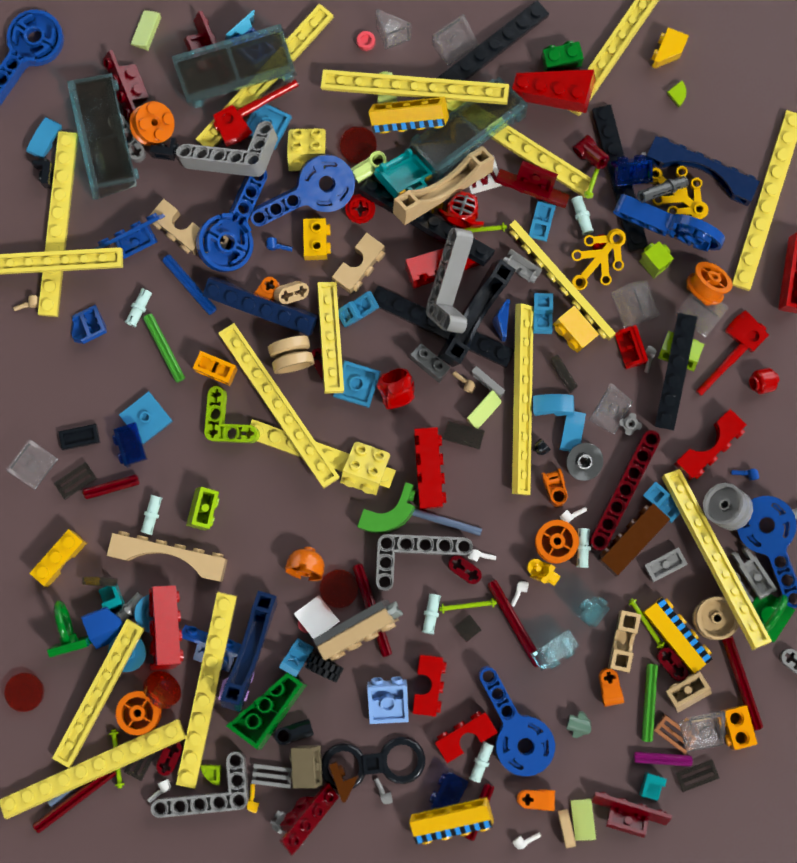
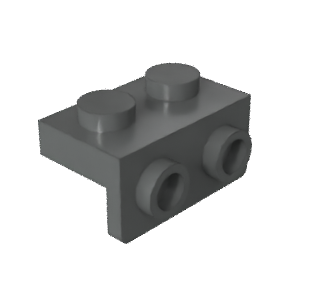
M422 343L410 355V359L439 383L451 368Z

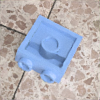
M395 676L391 680L383 681V678L375 677L367 682L370 724L409 722L407 679L403 680L402 677Z

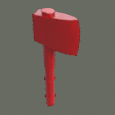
M293 80L288 84L286 83V85L237 110L232 104L214 114L215 122H213V125L217 131L219 130L226 147L234 145L252 134V131L243 119L244 116L256 111L283 94L291 92V90L299 86L297 81Z
M746 310L739 314L725 330L739 345L696 390L698 395L702 396L709 390V387L746 350L752 353L769 336L765 331L766 327L758 323Z

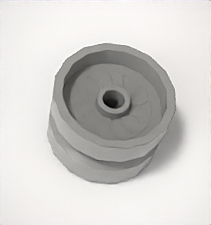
M720 483L710 488L706 493L703 501V511L710 521L723 529L732 531L738 530L748 523L753 513V503L749 495L733 484Z

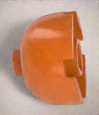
M312 547L298 549L290 554L285 567L286 573L298 579L304 576L309 577L308 581H320L324 573V560Z

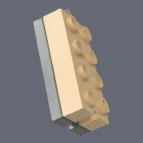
M383 600L313 640L324 660H337L346 655L344 651H353L362 646L361 642L363 640L367 642L378 637L379 631L383 633L396 627L395 622L399 621L398 617L402 616L403 613L398 609L396 601L390 604L388 600Z

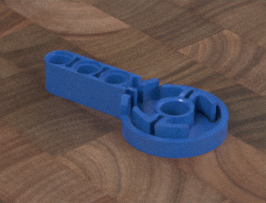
M28 10L16 16L10 23L7 30V45L10 51L0 64V81L7 79L4 84H0V105L4 102L26 68L48 64L60 54L64 44V34L59 22L50 13L42 10ZM33 32L41 33V38L37 42H30L28 37ZM12 64H17L16 68L10 69Z
M329 154L315 156L308 160L300 170L297 184L294 188L254 207L249 218L255 226H263L304 205L320 212L339 210L349 202L354 193V174L349 165L337 156ZM324 176L331 177L333 181L331 188L328 190H323L319 186V181ZM291 195L297 197L294 204H288L287 202L288 197ZM273 204L280 205L278 212H271L270 208ZM257 212L263 213V218L260 221L253 219L254 214Z
M266 171L263 175L259 176V181L252 176H245L229 213L214 216L200 227L196 237L197 251L202 261L211 269L219 272H231L245 265L250 259L253 251V237L250 232L252 229L248 224V219L267 180ZM246 189L251 191L252 197L246 194ZM239 205L244 208V214L239 211ZM222 236H227L231 240V248L229 250L222 248L220 245Z
M621 194L613 210V213L620 218L662 236L667 234L670 238H674L676 235V238L686 245L690 246L693 244V248L706 252L708 250H720L725 241V236L721 231L703 220L683 214H671L645 202L641 203L638 199L625 194Z
M772 496L756 497L751 500L753 503L751 519L745 525V528L743 526L737 530L738 535L744 545L750 550L769 557L782 594L788 597L787 605L797 608V604H792L789 600V596L792 593L797 594V577L787 553L788 546L792 543L797 530L795 514L791 507L779 498ZM766 517L771 518L775 524L774 529L769 533H765L760 529V521ZM783 556L786 559L784 567L776 565L777 557ZM784 575L792 576L793 583L790 586L783 584L782 578Z
M490 666L482 667L478 672L479 680L501 719V727L498 730L495 742L498 759L508 771L515 775L533 776L542 772L549 766L555 753V740L551 730L541 720L529 715L519 714L497 672ZM486 671H492L493 677L489 681L483 680V674ZM496 688L502 690V695L499 698L492 697V691ZM510 706V714L502 715V708ZM523 738H528L532 742V748L528 752H520L518 750V742Z

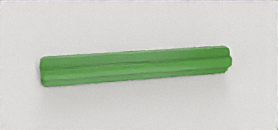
M147 314L143 319L174 380L177 383L183 381L185 376L153 314Z
M647 664L642 727V741L644 742L653 741L658 672L656 664Z

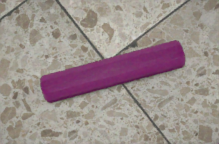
M634 753V762L692 766L693 762L690 755Z

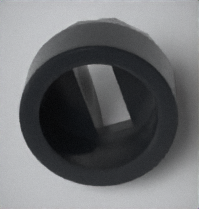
M541 438L534 445V450L538 455H545L551 450Z

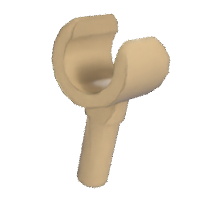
M35 295L28 296V302L13 307L14 311L28 307L38 308L39 297Z
M455 371L453 376L465 384L463 390L472 394L476 387L474 382L462 377Z

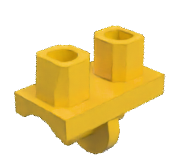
M532 559L528 562L527 571L530 573L529 577L544 584L550 583L553 586L558 582L560 575L554 572L556 567L539 559Z

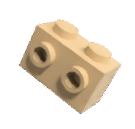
M701 672L689 675L683 682L673 684L666 691L677 713L712 694L711 688Z

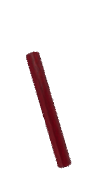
M357 564L353 566V571L367 609L376 603L362 564ZM379 631V636L376 639L382 656L386 657L391 655L392 651L386 633Z
M496 580L491 581L487 586L534 667L542 665L544 663L543 659Z
M731 636L722 641L743 703L747 705L754 731L763 728V724L734 638Z
M116 770L87 783L34 823V830L37 833H41L116 776Z

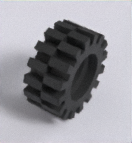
M314 653L311 654L305 666L308 670L336 683L343 671V667L328 659L324 660L322 656Z

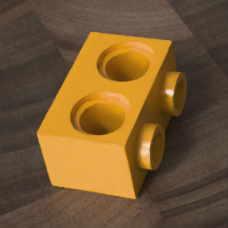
M202 351L199 352L193 366L195 372L228 386H231L238 370L236 365Z
M747 705L721 711L719 719L721 726L726 729L725 741L728 747H731L732 750H738L757 745ZM733 713H737L739 716V720L735 724L730 721V716ZM742 732L744 735V740L741 743H738L735 739L736 734Z

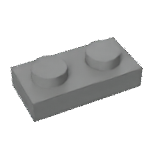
M678 547L645 564L644 567L652 582H655L688 564Z

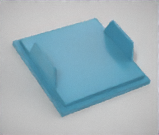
M254 10L226 34V44L228 39L237 34L243 36L252 27L251 24L254 22L255 16Z

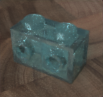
M594 596L590 599L585 598L579 606L581 610L577 617L591 628H595L609 611L608 602L600 596Z
M568 629L531 653L541 670L548 667L553 669L560 664L559 660L565 657L567 659L574 655V649L579 647V644Z

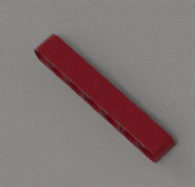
M649 430L641 437L589 539V546L594 551H601L606 548L660 443L658 432ZM647 435H651L654 437V444L651 445L647 443ZM638 452H643L646 455V461L638 460ZM630 469L637 471V478L633 479L629 476L628 472ZM621 486L628 487L629 494L627 496L621 494ZM612 503L620 505L621 510L619 513L612 511ZM604 520H609L612 523L610 530L604 529L602 525ZM595 537L603 539L602 547L595 546Z

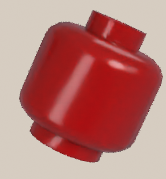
M771 368L755 370L749 378L751 389L758 394L775 391L779 383L778 374Z

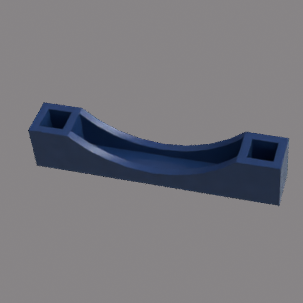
M663 136L655 137L645 158V162L661 169L671 166H686L701 170L717 180L731 200L748 206L752 201L760 183L750 174L744 175L734 167L721 165L720 161L705 158L702 153L687 150V147L684 145L671 143L668 138Z
M214 276L208 278L202 295L308 336L313 334L319 315L253 294Z
M261 591L257 592L239 654L220 698L221 707L241 712L277 606V596Z

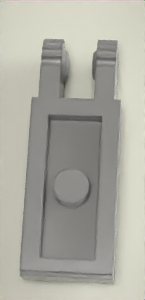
M746 545L741 549L748 559L747 562L743 563L738 553H731L734 561L739 566V570L759 600L777 590L756 556H753Z

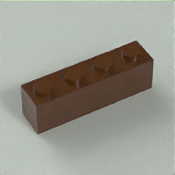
M654 503L650 506L646 504L639 511L641 516L637 520L633 518L626 525L628 530L624 534L620 532L612 540L615 544L611 548L607 546L599 554L601 556L599 562L614 576H618L670 520Z

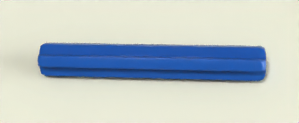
M166 255L162 259L163 263L209 315L213 314L217 310L214 304L208 298L202 296L203 292L172 256Z

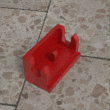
M637 325L618 330L615 334V339L625 369L646 364L648 358Z

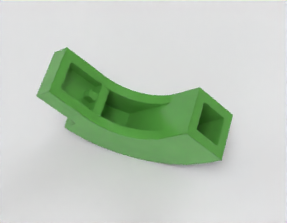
M405 483L397 506L387 513H375L364 509L357 527L370 533L382 534L392 532L403 526L411 518L416 508L414 505L409 504L410 501H414L416 496L414 485Z

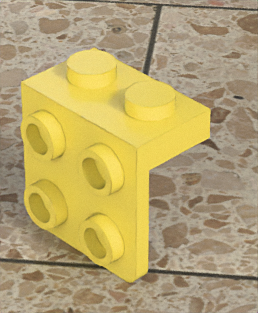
M290 129L288 131L287 157L289 171H300L311 158L326 154L325 129Z
M355 442L343 469L340 483L345 484L347 487L362 490L367 494L377 495L390 453L361 442Z

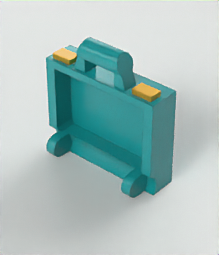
M407 148L403 154L387 163L382 162L374 172L376 178L394 198L408 190L427 187L426 182L431 180L433 174L416 154H413L410 148Z

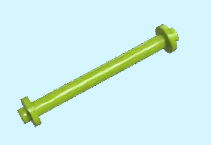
M597 168L594 170L588 191L584 192V196L587 199L593 198L594 195L592 191L599 173Z
M503 222L502 225L474 229L464 228V230L472 232L502 230L505 232L507 225H504Z
M491 598V601L444 606L441 604L439 609L444 614V611L490 605L494 608V605H497L494 598Z
M630 599L628 605H632L636 613L641 614L640 619L658 644L656 647H660V649L665 647V642H661L636 604L637 599Z
M111 730V733H109V735H112L113 748L118 746L116 734H119V732H116V730ZM117 769V784L115 786L123 788L122 785H125V783H122L121 769Z

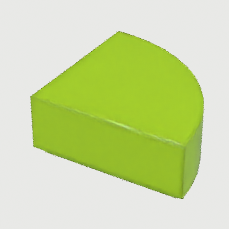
M680 81L667 92V95L678 107L683 104L686 97V86L683 81Z
M201 765L204 777L210 783L220 785L221 765Z

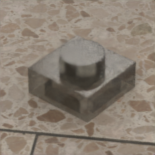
M470 615L455 626L466 642L481 631V628Z

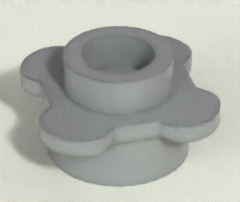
M630 413L627 418H622L619 421L620 426L623 427L625 434L628 436L642 428V423L638 422L634 413Z

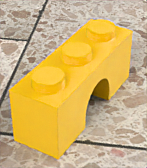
M68 529L29 574L43 586L49 587L62 573V567L71 558H75L87 542L73 530Z

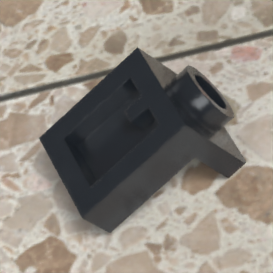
M171 137L170 147L160 143L151 145L150 154L152 158L175 161L176 150L180 144H177L176 138Z
M39 158L38 161L32 160V165L36 169H40L39 182L45 188L52 189L54 165L50 160Z

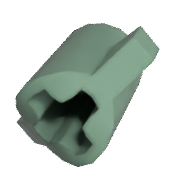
M579 711L578 716L570 714L566 730L573 731L572 737L574 738L581 737L591 732V721L583 711Z

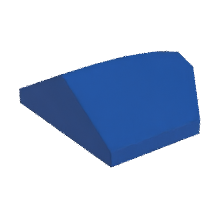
M506 299L492 320L501 342H505L507 337L509 299Z
M96 304L72 316L71 334L74 342L85 344L107 333V326Z
M107 607L81 616L89 640L96 649L110 644L123 627L121 619Z

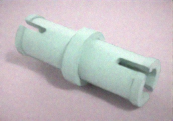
M577 196L572 198L571 202L576 213L575 219L579 222L582 234L588 235L593 233L594 229L589 218L590 212L585 207L583 197Z
M141 288L135 303L131 305L132 309L125 320L126 324L133 327L137 326L152 296L150 291Z
M150 495V501L147 511H144L145 518L140 531L150 535L153 534L156 518H159L158 511L163 499L155 495Z
M578 528L579 545L576 567L589 568L588 559L589 551H591V546H589L590 529Z
M429 594L427 609L424 611L423 633L434 635L436 618H439L440 595Z
M485 741L482 742L479 754L474 759L475 764L469 776V779L478 783L481 782L485 768L489 766L488 760L494 748L493 744Z

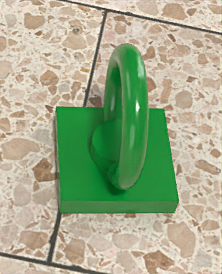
M770 594L761 600L756 596L752 605L765 627L771 642L774 643L795 610L787 605L788 597L786 595H780L776 598Z
M60 600L56 601L54 604V616L60 634V643L53 645L47 650L49 658L86 648L91 644L88 635L77 638V634L73 631L66 605Z

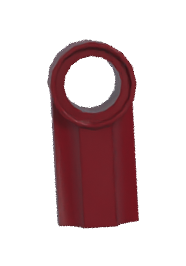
M586 135L572 147L575 154L581 160L586 159L597 169H603L610 160L609 156L597 146L596 142L589 135Z

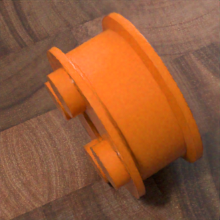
M151 101L134 109L129 119V127L133 137L144 145L151 146L164 142L170 138L174 131V117L169 108L160 102Z
M710 262L698 263L695 267V273L690 274L686 280L688 291L707 306L710 304H720L724 299V294L732 289V281L729 275L722 268Z
M549 521L536 533V551L542 559L549 563H563L573 557L578 549V534L575 528L566 521ZM555 538L559 539V545L554 543Z
M135 691L126 694L119 701L116 708L117 723L122 730L131 735H142L152 731L159 724L162 715L158 699L146 691ZM138 709L141 711L140 716L136 715Z

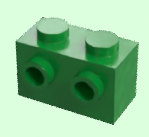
M568 41L561 46H547L542 51L541 59L544 71L548 72L582 67L584 57L580 42Z

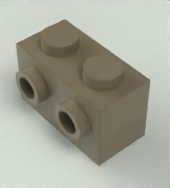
M299 745L291 748L289 759L292 763L290 779L293 783V788H317L323 785L320 745Z

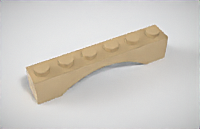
M481 146L468 154L453 171L438 182L422 189L408 190L394 199L393 214L404 225L410 223L456 195L459 191L464 190L492 173L495 158Z
M118 531V534L112 533L107 552L109 557L130 561L146 554H169L187 562L202 578L218 582L223 581L227 565V559L223 558V554L212 552L211 556L204 554L205 550L193 548V551L185 550L186 546L175 544L172 547L167 546L166 541L158 539L154 543L148 541L149 538L137 535V538L129 537L130 533Z

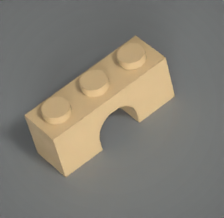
M163 199L150 215L156 213L159 216L164 213L165 217L152 223V225L158 230L162 228L167 232L165 235L172 242L178 241L181 244L179 247L187 254L191 252L195 255L198 252L196 237L200 228L193 222L186 229L180 230L175 228V222L180 217V213L174 206Z
M367 232L355 246V251L362 256L363 262L357 267H350L343 262L332 276L333 282H336L337 285L350 294L353 291L357 292L363 284L361 282L362 279L372 273L374 270L372 266L376 261L380 262L385 255V246Z
M623 610L619 611L608 663L609 669L630 673L633 643L638 633L641 614Z

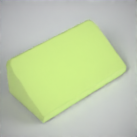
M143 11L131 45L149 50L161 20L160 13Z
M493 390L467 417V422L475 429H479L501 404L500 398Z
M591 799L570 800L575 841L596 840Z

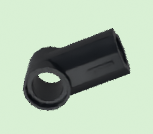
M306 719L277 729L274 736L278 744L286 745L312 736L314 733L310 720ZM281 730L289 733V739L285 742L278 739V733Z

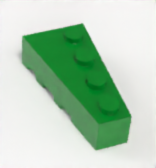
M287 672L262 696H259L254 703L247 709H244L233 721L229 722L226 727L254 748L261 750L307 685Z

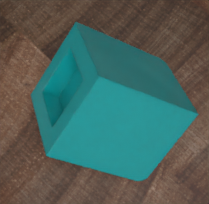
M112 582L109 586L99 589L103 601L101 603L102 608L107 607L112 610L125 603L117 582Z
M645 772L639 795L658 801L662 786L665 787L667 779Z

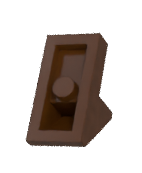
M338 762L329 764L341 801L345 803L359 775L344 780L343 776H346L343 765H338Z

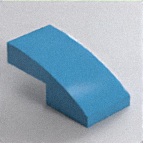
M45 117L34 133L26 152L38 158H45L52 148V142L57 137L58 131L62 130V125Z
M537 202L529 232L531 238L547 242L556 205Z
M368 291L356 300L348 302L338 309L339 318L345 328L380 307L372 292Z
M534 293L533 334H552L553 294Z
M568 394L533 396V414L535 416L574 414V396Z
M574 411V414L566 415L560 450L570 451L574 446L581 443L586 413Z
M657 482L644 493L643 497L650 504L654 503L670 518L668 522L672 523L680 515L670 493Z
M297 638L279 668L296 677L314 647Z

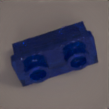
M634 155V159L617 157L616 161H610L611 165L615 166L616 186L653 182L652 159L645 158V155Z
M136 422L113 429L115 434L112 435L115 446L119 447L120 453H118V458L121 464L131 467L132 464L147 460Z
M447 771L446 774L442 773L438 781L440 787L437 792L433 791L429 802H431L430 808L437 809L459 804L469 781L450 771Z

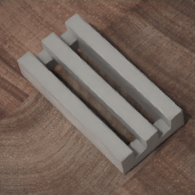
M475 366L471 375L488 390H493L501 398L505 390Z
M254 763L251 784L291 788L290 775L292 768ZM259 768L288 772V776L257 772ZM258 776L287 780V783L256 780Z

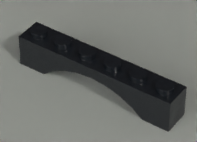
M501 259L492 263L463 312L467 319L465 332H451L439 352L438 358L451 367L461 364L470 349L473 337L484 316L507 286L516 269Z
M677 313L655 427L669 430L675 429L698 316Z

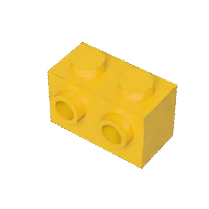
M326 218L303 219L305 260H328L327 254H331V242L327 243V236L330 235V224H327Z
M575 306L553 323L556 332L563 336L568 346L577 353L599 335Z

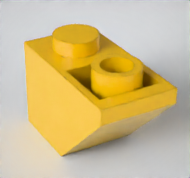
M669 27L666 33L662 32L658 41L661 46L659 50L655 49L651 58L654 61L652 67L657 68L679 59L689 35Z

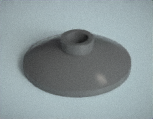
M591 443L577 444L567 455L566 466L568 472L572 477L581 481L595 478L603 467L602 452ZM584 457L585 462L581 464L580 459Z

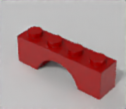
M731 409L713 424L716 429V441L710 450L700 452L689 449L674 463L689 480L694 477L698 479L705 472L703 468L707 464L711 466L718 459L716 455L720 451L724 453L732 445L730 441L734 437L738 439L745 433L743 428L747 424Z

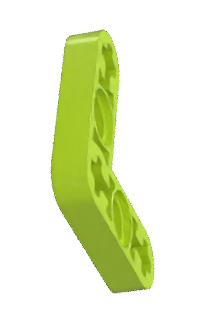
M219 386L211 387L207 396L205 437L213 442L255 443L260 437V432L256 427L252 425L225 424L227 392ZM217 392L221 393V396L214 397V394H217ZM215 409L220 411V416L217 419H213L211 415ZM234 428L236 430V436L230 439L228 437V431ZM215 429L218 431V433L213 436L211 435V431H214ZM250 429L254 432V435L250 436V438L242 435V432L249 433Z

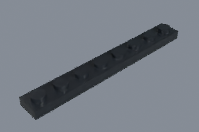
M538 0L437 78L468 80L549 16V12Z
M609 104L593 108L592 113L602 151L610 159L607 163V170L616 204L621 194L636 199L612 106ZM620 218L629 252L646 248L648 243L644 227Z
M368 178L358 188V194L393 214L395 198L382 184ZM430 212L424 213L409 223L446 244L451 228H456ZM473 238L468 258L484 267L494 255L495 250Z
M377 286L373 296L380 309L445 340L448 339L451 332L442 330L426 315V308ZM477 332L469 351L507 368L514 353V349Z

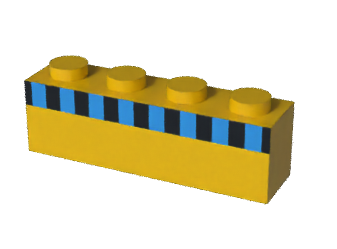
M445 97L373 104L369 110L373 133L380 132L381 134L396 130L404 132L408 129L441 128L446 125L449 119Z
M663 597L659 598L642 613L685 664L689 672L695 674L712 660L710 657L711 651L706 645H701L698 642V635L692 629L689 630L685 626V619L680 614L676 615L672 610L674 608L672 603L667 598L665 600Z
M488 797L411 814L409 823L415 843L429 844L433 840H447L456 835L466 836L478 830L480 832L487 831L493 827L494 818Z

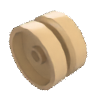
M308 336L290 337L276 341L268 346L270 357L276 358L272 362L275 374L299 371L315 363L312 353L307 351L310 348Z
M710 597L702 600L695 607L692 614L695 630L702 637L709 640H723L731 637L739 626L724 597ZM715 615H718V616H717V620H719L718 622H716V621L714 620V616H715Z

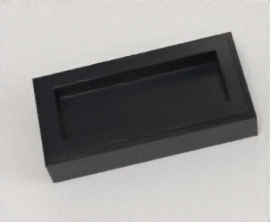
M97 424L58 431L63 451L100 443Z

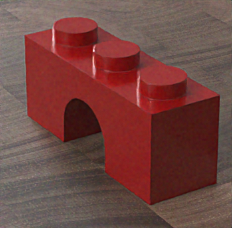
M420 655L417 674L429 677L432 686L426 694H415L412 714L436 717V713H440L442 701H438L439 693H443L444 681H441V673L445 674L447 663L443 662V657Z
M479 710L470 716V721L466 723L461 721L454 725L453 728L455 730L447 733V731H444L436 736L438 740L435 741V744L447 763L464 754L460 747V739L464 734L473 733L482 743L498 733L486 712L481 713Z

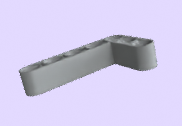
M263 121L256 127L247 151L182 144L177 148L176 155L182 166L187 169L259 177L266 171L278 137L272 123Z
M451 228L426 306V315L444 331L464 333L467 327L466 317L454 308L453 304L473 242V232L469 230Z
M384 534L378 539L376 585L381 591H388L393 587L395 553L467 556L472 551L473 544L470 539L465 537ZM385 538L392 541V546L388 549L381 546V541ZM404 539L410 540L412 544L407 550L400 546L401 541ZM428 540L431 544L430 549L422 550L420 542ZM447 541L450 544V549L448 551L440 550V542ZM467 542L469 550L461 552L458 547L459 543ZM383 558H389L391 565L388 568H383L380 565V561ZM382 577L390 579V585L386 588L381 587L379 584Z
M234 751L227 756L226 765L229 791L160 798L151 805L150 810L153 816L163 818L243 809L249 801L246 757L243 752ZM233 755L240 756V765L236 766L231 762ZM234 775L242 777L243 783L241 785L233 783ZM236 795H241L244 797L243 805H237L235 803L234 799ZM216 797L224 799L225 804L223 807L216 806ZM197 799H202L205 802L204 809L196 807L195 802ZM177 801L185 803L184 811L177 810ZM157 803H163L165 805L166 809L164 813H159L157 811Z

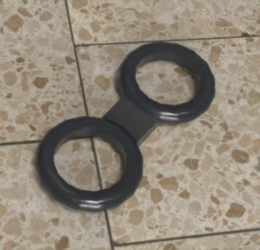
M397 737L387 742L380 753L363 754L359 748L352 744L340 743L328 749L321 760L323 779L337 790L334 778L330 775L328 767L331 757L338 752H350L358 759L359 772L357 775L359 776L353 788H356L363 781L365 775L383 773L388 780L397 784L413 782L421 776L425 768L426 757L423 748L417 741L409 737ZM398 745L411 747L418 757L415 770L406 776H398L388 768L387 756L390 750Z

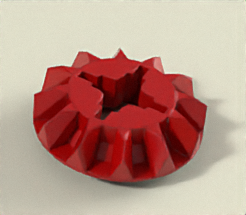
M360 194L354 195L346 204V215L352 222L358 224L368 223L374 217L375 204ZM360 202H362L363 208L366 209V211H362L361 216L355 210V208H359Z

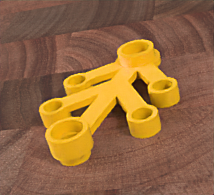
M679 166L675 174L677 177H686L688 170L685 166ZM657 167L651 168L646 176L648 182L652 184H662L667 180L662 176V171ZM678 170H684L685 174L680 175ZM652 172H657L658 177L652 176ZM697 177L693 178L690 182L694 201L688 197L687 187L677 190L671 196L658 197L661 199L660 203L652 199V204L657 207L662 204L684 203L688 206L685 208L670 206L667 210L668 213H670L669 210L674 209L676 214L691 215L700 220L708 214V206L701 198L700 188L702 180ZM694 181L699 183L698 187L693 185ZM696 207H701L702 212H697Z
M612 229L607 235L603 236L586 235L584 237L583 243L586 246H593L595 243H607L602 249L588 251L576 249L572 251L571 258L575 261L594 258L581 275L578 274L572 278V284L577 290L586 288L588 284L587 278L600 263L602 274L599 279L600 283L603 285L611 283L608 253L612 249L614 252L612 268L617 271L623 269L624 262L621 256V246L626 241V235L621 229ZM617 234L619 236V240L617 242H614L613 236ZM588 237H591L593 240L591 244L586 243ZM575 252L580 253V257L578 259L574 258ZM617 261L621 262L620 268L615 267ZM604 276H608L609 281L607 283H604L602 281ZM580 278L582 279V284L578 286L576 285V280Z

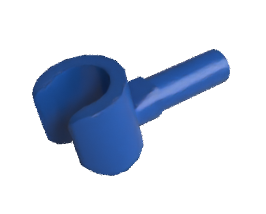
M267 238L266 242L269 250L282 249L292 252L293 247L277 244V238Z
M757 469L732 470L731 475H748L749 481L759 479Z

